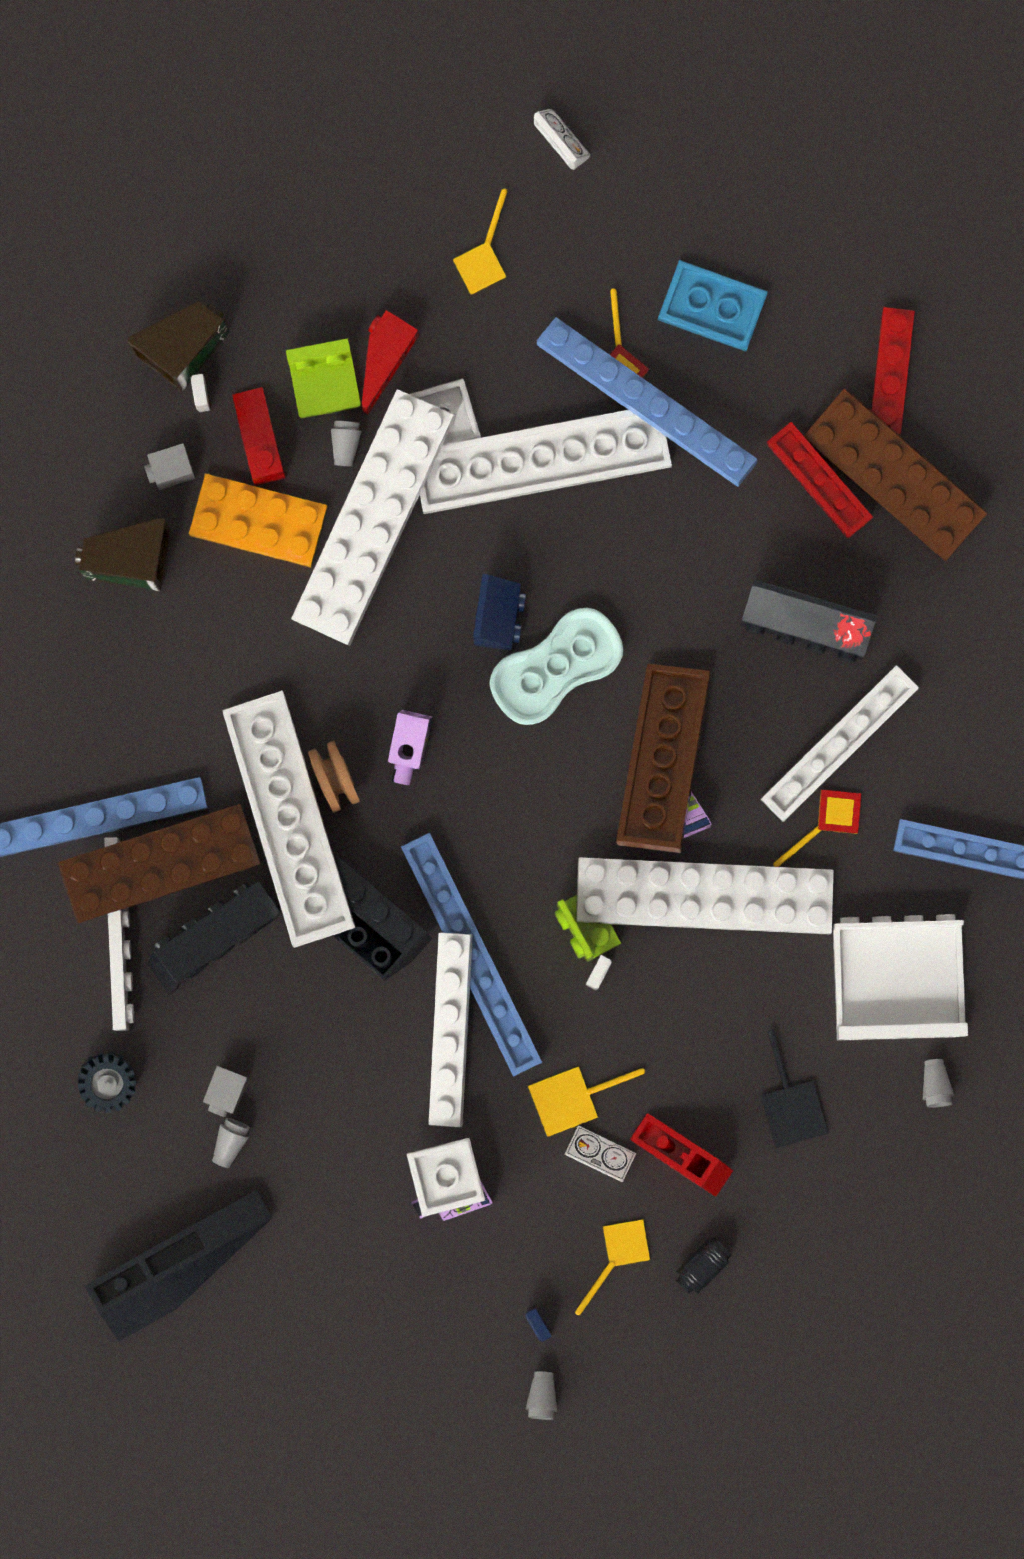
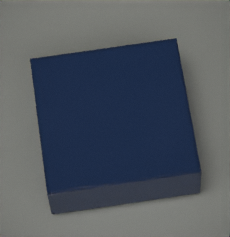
M536 1307L528 1311L525 1317L538 1340L543 1342L552 1337Z

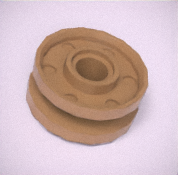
M333 740L327 743L328 759L323 760L315 748L308 751L323 794L333 813L341 810L338 795L345 793L352 805L359 803L360 800L344 758L340 755Z

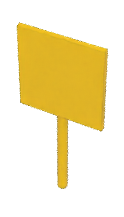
M579 1067L529 1085L528 1088L547 1137L598 1118L590 1095L643 1075L645 1069L640 1068L588 1089Z

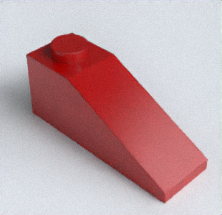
M387 310L382 317L377 315L368 329L371 334L369 336L362 397V409L368 415L419 338V332L416 328Z
M263 387L233 394L232 397L243 444L255 486L285 479Z
M648 1113L630 1138L632 1142L715 1197L734 1171L722 1161Z

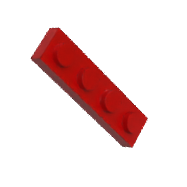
M883 307L871 411L896 433L901 435L915 311Z
M792 422L767 441L766 444L848 539L873 519L868 510Z

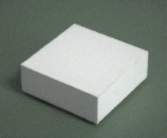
M203 374L192 375L191 384L196 409L199 412L210 411L205 378Z
M602 955L600 956L586 983L587 986L595 990L599 988L612 963L610 959Z

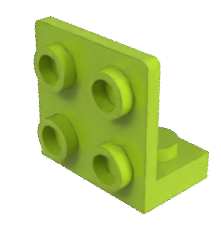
M348 338L286 350L300 418L344 411L361 406Z
M577 895L566 901L562 899L557 902L559 910L555 911V916L562 929L566 930L569 928L574 936L570 940V944L578 958L584 956L586 961L589 962L621 944L611 924L576 922Z

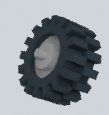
M100 1052L95 1057H89L87 1062L81 1066V1071L78 1073V1089L81 1098L84 1099L85 1104L89 1108L91 1106L95 1111L100 1112V1110H103L105 1113H111V1110L116 1109V1111H119L124 1104L128 1105L130 1098L135 1093L136 1078L129 1061L124 1060L123 1056L114 1055V1052H108V1054Z

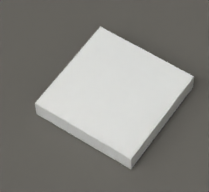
M464 379L409 394L456 416L443 445L481 438Z
M470 1138L407 1154L422 1217L485 1201Z

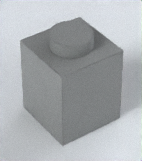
M183 443L147 455L150 463L144 465L150 483L156 482L159 490L195 479L187 450Z
M217 1066L203 1100L204 1103L210 1105L208 1111L222 1117H226L227 1112L235 1114L249 1078Z

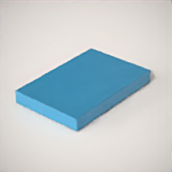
M679 260L658 316V321L746 352L768 291Z

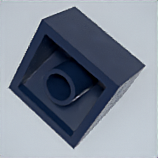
M482 574L473 635L474 645L512 651L513 642L519 643L522 624H516L518 611L524 612L526 593H521V584L492 575Z

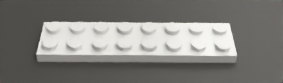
M398 389L396 390L295 609L292 620L346 645H351L456 417L454 414Z
M624 410L442 445L421 490L420 498L423 514L670 468L672 464L666 436L630 410Z
M279 691L222 710L292 946L295 948L355 928L284 692Z
M579 857L576 922L831 934L834 870Z

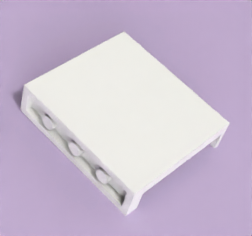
M954 914L936 915V921H923V915L904 916V922H891V916L872 917V923H859V917L840 918V923L833 925L837 1040L968 1036V1023H965L962 926L964 925V920H955Z

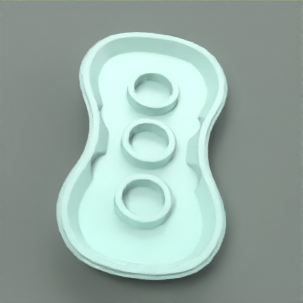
M579 608L568 612L558 621L550 635L539 645L508 655L496 665L490 678V688L496 703L510 719L519 724L530 725L542 722L556 710L565 695L580 684L601 679L615 670L623 656V644L620 635L611 621L595 609Z

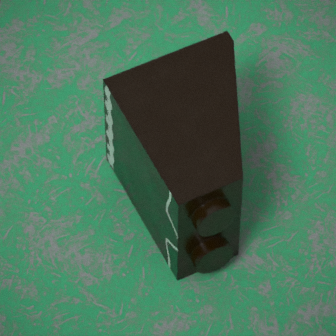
M198 301L131 335L127 343L137 358L182 392L190 383L192 375L198 373L229 333L225 325L226 320L223 318L224 314L211 303L205 306Z
M158 518L84 538L83 547H77L75 565L79 566V571L87 580L161 591L171 529L165 519Z

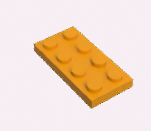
M205 474L189 535L312 567L328 506Z

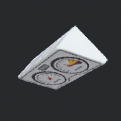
M547 109L534 114V125L570 169H576L590 157L588 151L554 110Z
M578 1126L564 1155L623 1182L636 1153Z

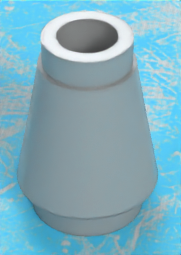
M334 421V428H331L334 465L353 467V460L355 459L362 431H359L358 422Z
M932 1059L925 1061L922 1099L926 1100V1106L936 1108L951 1105V1097L954 1096V1092L946 1067L944 1066V1060Z
M226 1118L224 1124H220L212 1162L219 1166L230 1168L231 1163L250 1137L247 1134L250 1127L238 1120Z
M534 1372L525 1408L528 1410V1418L539 1420L554 1419V1412H557L553 1380L554 1373Z

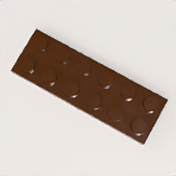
M846 388L842 390L804 435L808 442L944 561L949 559L988 514L984 508Z
M647 664L616 839L617 845L681 853L711 678L710 671Z
M241 804L58 862L77 924L260 865Z

